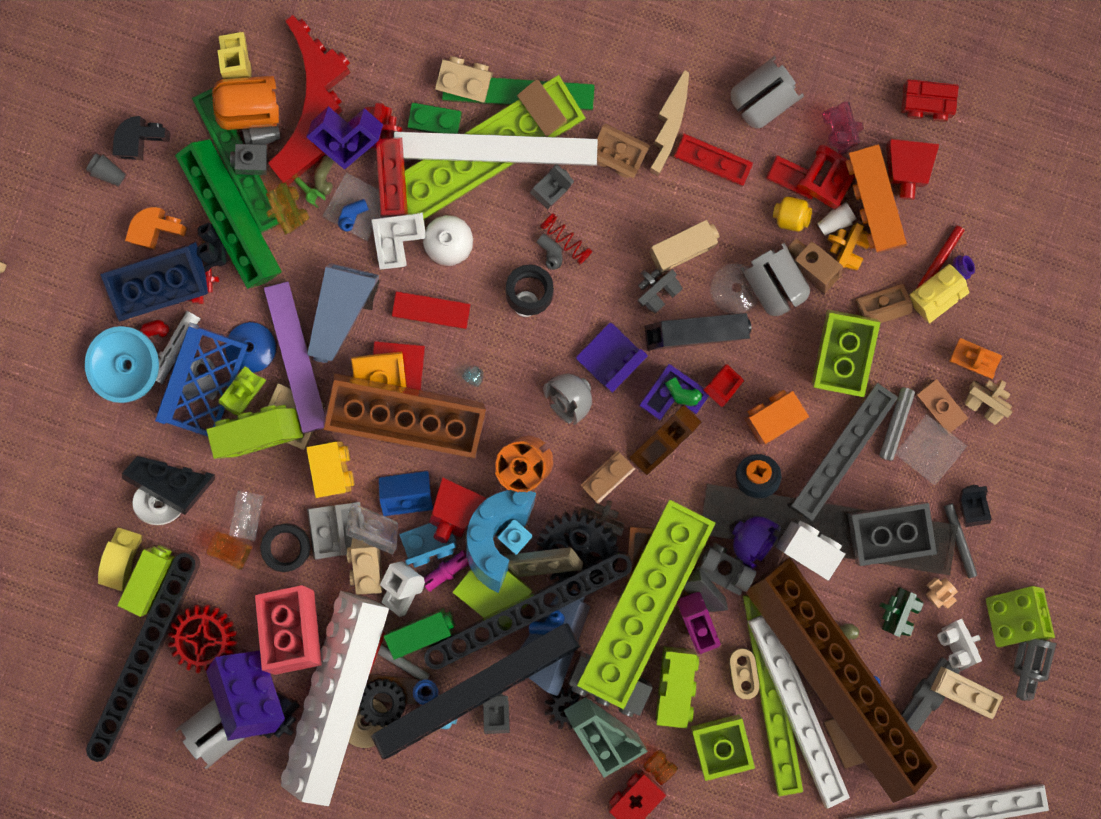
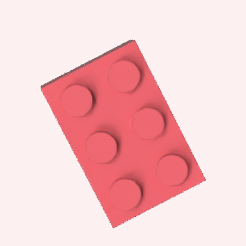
M300 585L255 595L262 671L277 675L321 666L314 590Z

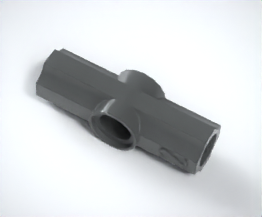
M943 657L940 658L927 678H923L918 683L912 693V699L901 713L908 726L915 732L919 730L929 714L935 711L945 699V696L930 690L941 666L957 674L961 671L958 668H952L950 662Z

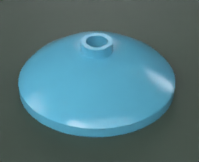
M118 326L106 329L94 338L86 353L85 372L91 387L101 397L112 402L126 403L143 397L152 388L158 375L159 359L155 346L144 333L131 327ZM128 360L132 364L130 369H127L126 362Z

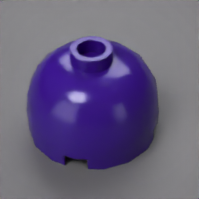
M760 516L749 518L745 523L740 521L732 532L735 535L733 541L735 554L744 564L750 568H755L757 565L753 562L756 559L762 561L777 539L773 534L775 530L780 532L781 526L766 517Z

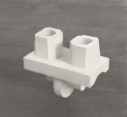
M962 619L942 628V632L937 635L940 643L943 646L949 645L953 654L949 655L948 659L952 668H960L962 671L982 661L975 642L981 640L980 636L971 637Z

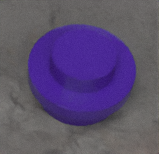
M959 255L953 259L952 266L965 280L975 273V265L969 256Z

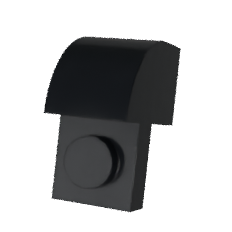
M141 116L130 117L124 120L115 131L112 155L118 159L143 160L144 140L169 142L170 131L163 128V124L148 123L147 127H145L146 120Z

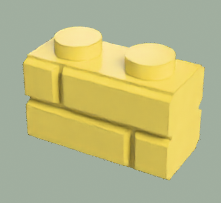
M948 264L909 294L914 309L930 324L956 304L959 299L969 294L965 278L952 265Z

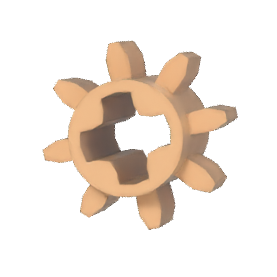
M934 578L926 585L930 589L926 596L937 608L943 605L948 609L957 601L953 596L958 591L946 578L941 581L938 578Z

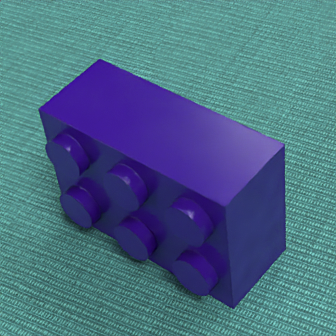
M260 650L214 658L206 673L227 741L276 732L285 717L271 674L262 671Z

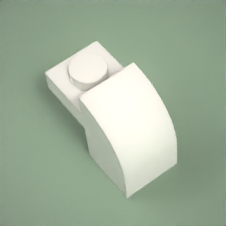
M404 562L390 564L380 583V586L387 590L382 603L399 617L406 615L415 595L422 593L425 584L424 578Z

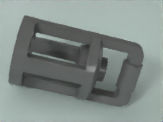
M1041 639L1019 643L1012 671L1017 676H1020L1016 694L1017 698L1022 701L1033 700L1038 681H1048L1057 643ZM1027 643H1028V647H1027V652H1026L1024 664H1023V666H1022L1023 659H1024V655H1025L1026 646H1027ZM1046 648H1048V649H1047L1046 658H1045V662H1044V666H1043V670L1041 671L1042 664H1043V660H1044V656H1045V651H1046Z

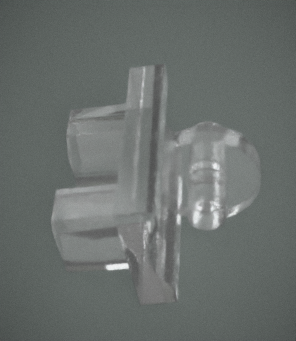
M237 491L229 536L255 540L264 495Z

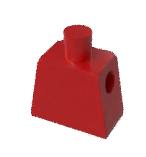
M890 139L886 143L888 178L890 184L901 185L900 199L914 200L916 186L925 187L929 183L939 144Z
M442 478L429 521L437 527L433 536L434 539L441 543H447L451 534L462 537L468 529L473 513L487 498Z

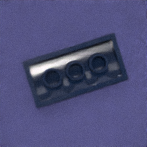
M196 242L125 264L100 274L119 322L208 294L202 259L197 256Z

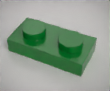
M412 103L408 129L429 133L458 134L462 111Z

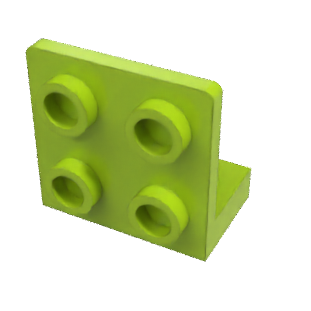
M1031 586L986 598L996 647H1004L1033 639L1048 640L1055 638L1044 588Z

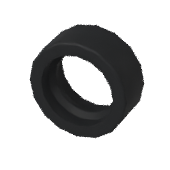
M532 264L522 265L514 269L508 276L505 287L506 300L510 307L517 313L526 316L537 315L545 311L551 304L554 292L553 280L549 273L542 267ZM523 278L537 279L544 286V295L536 302L527 303L521 301L515 295L516 283Z
M286 523L276 525L268 530L262 538L260 549L263 560L270 568L275 571L289 572L305 563L309 557L311 547L309 538L304 530L297 525ZM280 533L293 534L300 542V553L292 562H279L271 553V543L275 536Z

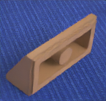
M538 79L517 95L546 137L567 123V119Z
M904 284L855 299L860 316L878 319L881 323L912 313V301Z
M831 718L824 721L844 767L848 768L865 763L835 719Z

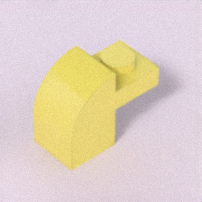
M244 32L219 36L220 50L217 51L220 73L223 79L251 77V63L248 58Z
M117 528L111 542L108 541L99 566L98 584L123 591L132 572V560L142 541V535Z

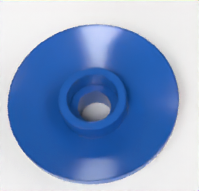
M253 322L243 323L234 328L228 336L244 343L251 342L254 345V349L251 352H245L239 368L240 371L246 366L253 373L259 372L268 367L273 361L276 353V342L272 333L265 326ZM233 345L225 347L228 360L230 361L238 357L241 348Z

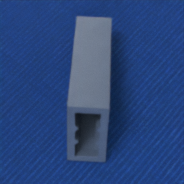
M332 263L326 266L307 355L313 356L315 361L328 363V360L332 361L336 357L374 289L379 275Z
M572 589L571 593H578V591ZM557 596L555 597L551 605L556 604L558 602ZM585 596L559 609L564 615L565 620L563 624H569L577 640H579L590 606L583 601ZM549 615L541 618L539 622H544ZM530 634L522 647L543 635ZM574 652L529 677V679L546 692L557 696L560 693Z

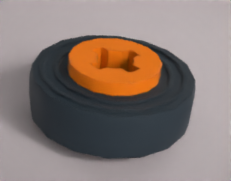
M762 454L750 455L744 458L736 470V483L740 491L753 498H766L773 495L779 488L782 478L781 469L777 462L771 457Z

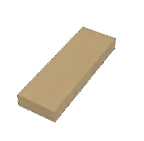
M942 666L930 689L990 719L994 718L1003 696Z

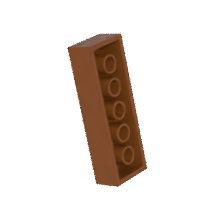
M334 373L323 426L324 430L475 458L486 408L483 402Z

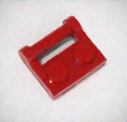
M820 145L816 151V158L804 179H800L797 189L802 193L812 195L836 210L851 185L855 174L849 175L846 160L849 159L825 145ZM825 160H828L832 164L820 186L813 182Z

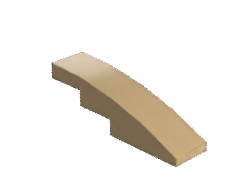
M686 70L683 72L658 116V119L664 121L665 125L654 142L655 146L662 149L650 169V172L659 176L672 150L681 125L689 80V72Z

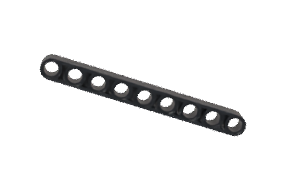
M624 551L614 552L451 634V636L433 643L429 646L424 656L426 665L436 670L443 668L626 576L631 570V557ZM616 558H623L627 561L628 565L624 570L614 568L613 561ZM595 569L601 570L604 573V579L599 582L593 581L590 578L591 571ZM571 581H577L581 585V590L578 593H571L567 588V584ZM550 592L554 593L558 597V602L553 605L548 604L544 599V595ZM525 604H530L535 608V614L526 616L523 614L521 607ZM501 616L510 617L512 625L510 627L501 626L499 618ZM479 627L486 628L489 631V637L485 639L479 638L476 634V629ZM458 638L464 640L466 648L464 650L456 649L453 641ZM439 650L442 652L443 660H433L431 651Z
M184 552L177 555L171 564L87 745V756L92 761H103L116 748L168 636L171 624L175 621L199 569L200 559L193 552ZM183 557H188L192 561V568L189 571L181 566ZM173 580H177L181 584V591L178 594L174 593L170 588ZM162 603L169 605L171 610L169 616L161 614L160 605ZM151 626L158 628L160 632L158 639L150 637L149 629ZM141 649L149 654L148 662H142L139 659L138 653ZM129 673L137 675V685L129 683L127 678ZM118 696L126 698V708L118 706ZM108 719L115 721L116 731H110L107 728L106 722ZM97 742L105 746V754L97 752L95 747Z
M566 623L553 629L371 735V738L382 760L392 757L577 650L581 646L569 624Z

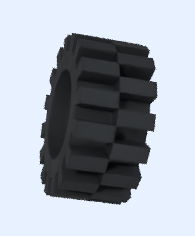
M377 679L369 683L364 689L359 706L361 716L365 717L364 720L367 723L371 722L375 727L377 725L385 727L398 720L406 707V696L403 694L401 686H397L396 682H391L389 679ZM379 693L389 695L392 699L391 709L384 713L378 712L373 707L375 695Z

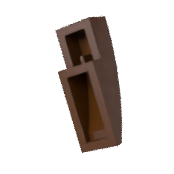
M682 405L629 458L648 475L689 437L702 422L685 405Z

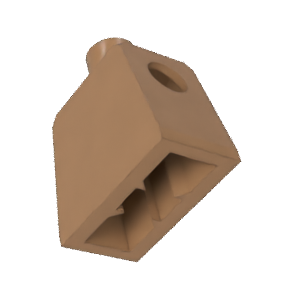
M796 238L789 245L788 250L796 257L795 263L801 273L820 291L826 294L842 276L843 266L814 242H810L806 247ZM809 259L816 260L815 263H809L807 261Z

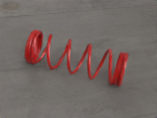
M552 213L540 225V228L544 230L550 225L547 231L548 235H551L560 228H562L559 234L557 235L555 242L559 243L570 236V238L564 246V251L571 249L579 243V245L577 246L572 255V259H575L580 256V258L577 260V263L581 265L590 256L593 250L588 248L579 255L574 257L576 251L582 243V240H579L571 247L565 249L570 239L574 235V232H571L561 240L557 241L566 224L561 225L559 228L549 233L551 227L557 219L556 214Z

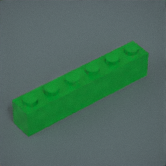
M208 139L192 142L178 152L175 156L246 288L249 289L265 284L282 273L212 141Z

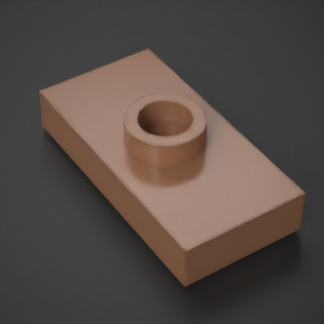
M937 379L933 380L916 394L917 398L946 434H950L968 419Z

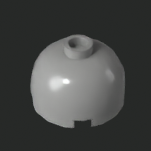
M567 373L558 375L544 384L543 391L545 397H551L555 404L550 406L563 421L568 424L573 421V425H575L588 414L592 406V394L590 392L591 386L586 379H580L576 375Z

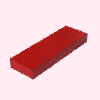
M683 134L674 155L675 159L742 187L753 165L751 161L687 134Z
M402 137L379 138V141L376 142L381 215H406L408 210Z
M396 291L392 317L467 329L471 304Z

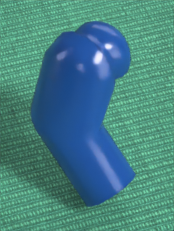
M365 199L353 202L342 208L338 219V226L341 230L345 232L351 231L357 215L369 210Z
M557 610L551 613L544 622L535 621L529 624V634H547L563 625L564 615Z

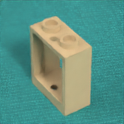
M705 220L652 246L649 253L656 268L662 274L713 249L718 244L717 238L720 236L715 225H709L708 221Z

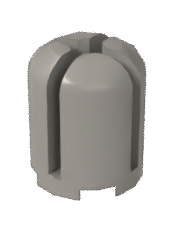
M775 56L735 85L731 90L732 104L739 112L777 83H782L742 114L745 122L754 128L764 127L804 97L803 93L798 96L794 90L796 82L783 65L778 68L773 62L776 60Z
M785 243L781 244L784 249L777 253L774 250H770L751 261L753 267L745 270L744 267L740 268L764 310L771 316L783 315L791 309L767 269L766 264H770L795 307L805 302L810 294V287Z
M215 699L175 729L176 732L181 729L186 737L182 742L197 760L202 757L208 764L204 767L205 769H208L214 762L245 739L240 738L227 741L224 728H222L201 744L199 742L200 738L221 722Z

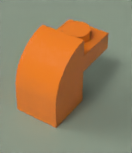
M150 207L141 210L133 217L125 241L155 250L160 231L185 237L187 227L180 224L181 219L166 216L164 220L165 211L163 209Z

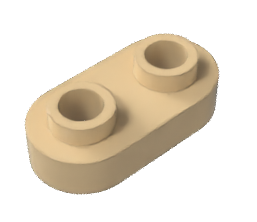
M737 648L729 657L733 689L740 698L751 699L759 691L755 657L748 649ZM740 656L746 657V662L743 665L737 663V659ZM744 681L750 682V687L747 690L741 688V684Z

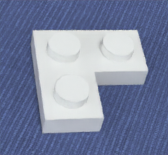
M423 213L372 219L380 270L406 266L403 241L426 238Z

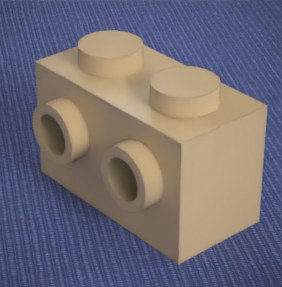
M378 534L353 535L351 547H347L348 563L353 564V570H350L351 586L355 585L356 595L382 593L380 583L383 579Z

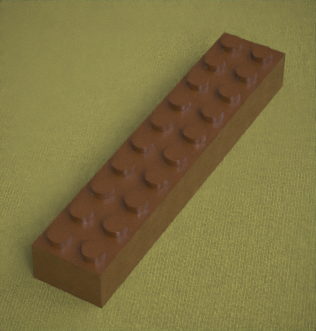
M791 557L773 566L750 585L746 591L750 600L754 603L766 623L775 633L780 643L789 653L891 801L894 803L915 794L938 767Z

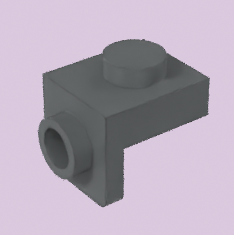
M556 164L532 188L530 193L545 208L549 209L568 191L574 180L566 170Z
M499 694L483 704L484 734L510 733L508 696Z

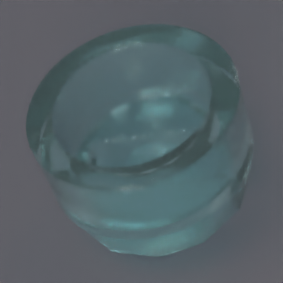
M470 366L465 370L462 378L478 388L483 381L484 372L478 366Z

